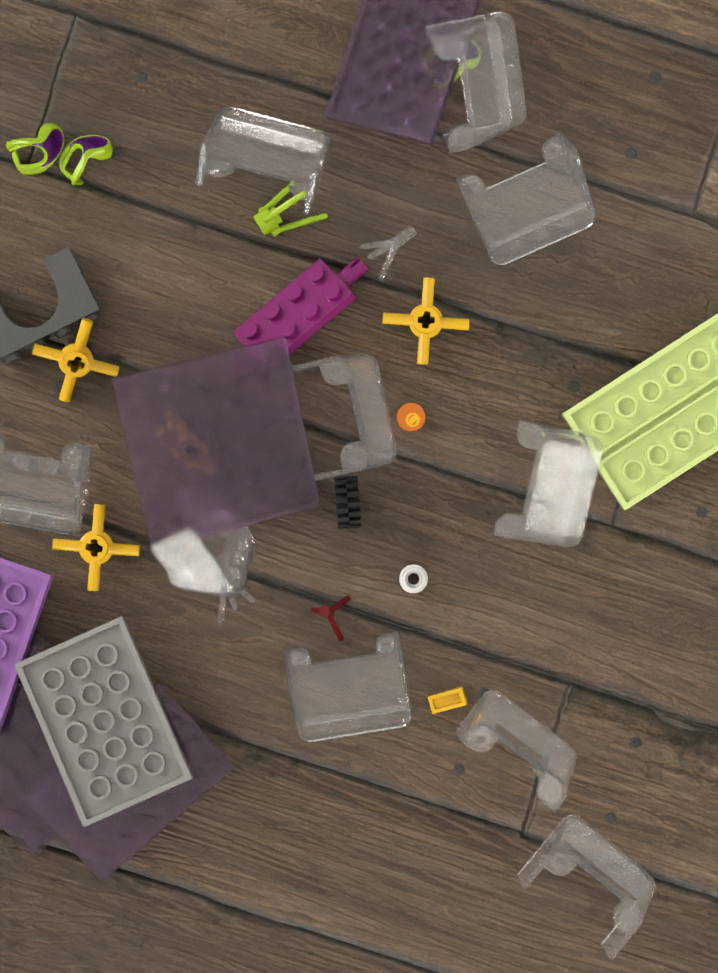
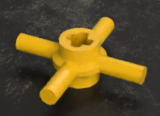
M423 278L422 303L415 307L410 314L383 312L382 324L409 326L412 333L419 337L418 365H428L430 338L436 336L441 329L469 330V319L443 317L439 309L433 306L435 278ZM424 314L430 315L429 320L433 319L434 323L429 324L427 329L422 328V323H418V319H422Z
M82 318L75 343L65 346L62 350L36 343L33 346L32 355L58 361L60 369L66 374L59 395V400L63 402H70L77 377L85 376L90 370L117 377L120 366L93 359L92 352L86 347L93 321L87 318ZM75 356L80 357V360L77 361V364L71 363V360H74Z
M94 504L92 531L86 533L81 540L53 538L52 550L79 552L81 557L89 563L88 591H99L101 564L107 562L112 555L140 556V545L113 543L112 538L103 532L106 506L103 504ZM95 539L98 540V545L103 546V550L97 552L98 555H95V550L90 549V545L95 543Z

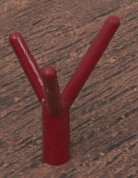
M350 596L344 597L331 607L311 608L312 613L319 614L321 617L328 619L339 641H343L344 637L334 619L336 610L351 600Z

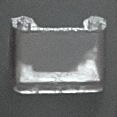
M498 691L484 693L456 729L459 740L473 751L481 753L489 751L497 740L501 741L535 767L533 772L539 780L536 789L538 798L544 805L556 812L567 796L577 762L575 750Z

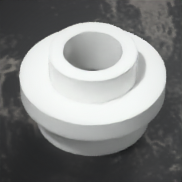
M411 564L402 569L399 575V582L405 591L418 593L426 587L428 575L421 566ZM412 573L419 576V581L416 584L408 582V576Z

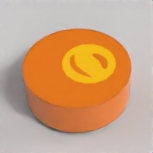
M406 403L397 412V423L405 431H417L425 422V412L416 403Z

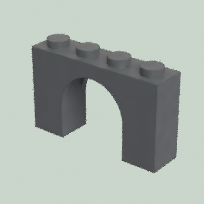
M67 247L43 259L58 292L56 311L46 323L31 328L19 326L10 317L0 297V363L5 362L6 365L13 363L21 358L20 353L29 349L32 351L35 343L46 346V341L55 336L57 339H61L73 333L72 328L81 324L82 318L90 319L94 323L99 320L97 315L104 313L71 248Z

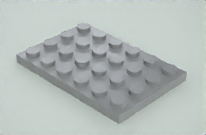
M123 616L14 664L83 827L193 778Z

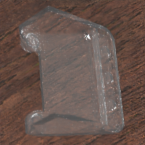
M495 12L426 27L433 50L439 58L443 60L459 58L468 123L455 126L448 134L443 135V140L449 153L470 149L521 125L526 118L527 112L516 27L513 18L505 12Z
M562 132L550 137L544 143L542 153L545 162L487 188H485L482 179L476 174H466L456 179L483 245L493 263L506 265L583 231L593 224L596 212L578 150Z
M520 419L517 429L518 441L526 448L537 450L522 515L507 513L499 517L493 535L562 547L576 546L583 537L603 452L602 443L599 438L591 434Z
M398 632L379 636L376 641L377 653L317 663L311 662L310 654L306 649L284 650L287 684L298 735L302 740L317 742L401 728L410 723L412 714Z

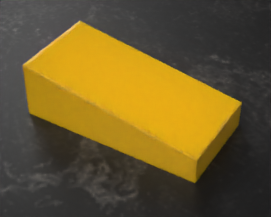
M463 686L428 696L432 714L468 704Z

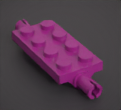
M355 257L339 273H334L319 258L233 331V334L244 345L245 353L225 369L236 382L256 365L258 367L261 365L269 373L356 299L349 286L365 272H368V268L358 257Z

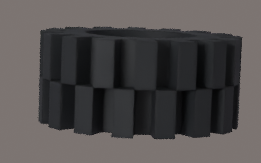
M358 476L334 477L338 529L361 528Z

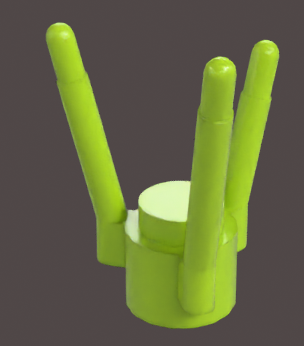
M290 183L265 206L258 209L259 212L253 215L264 236L271 232L275 237L281 232L326 219L328 214L323 213L279 226L278 224L283 222L279 214L307 194L306 191H301L275 208L274 206L294 188V184Z

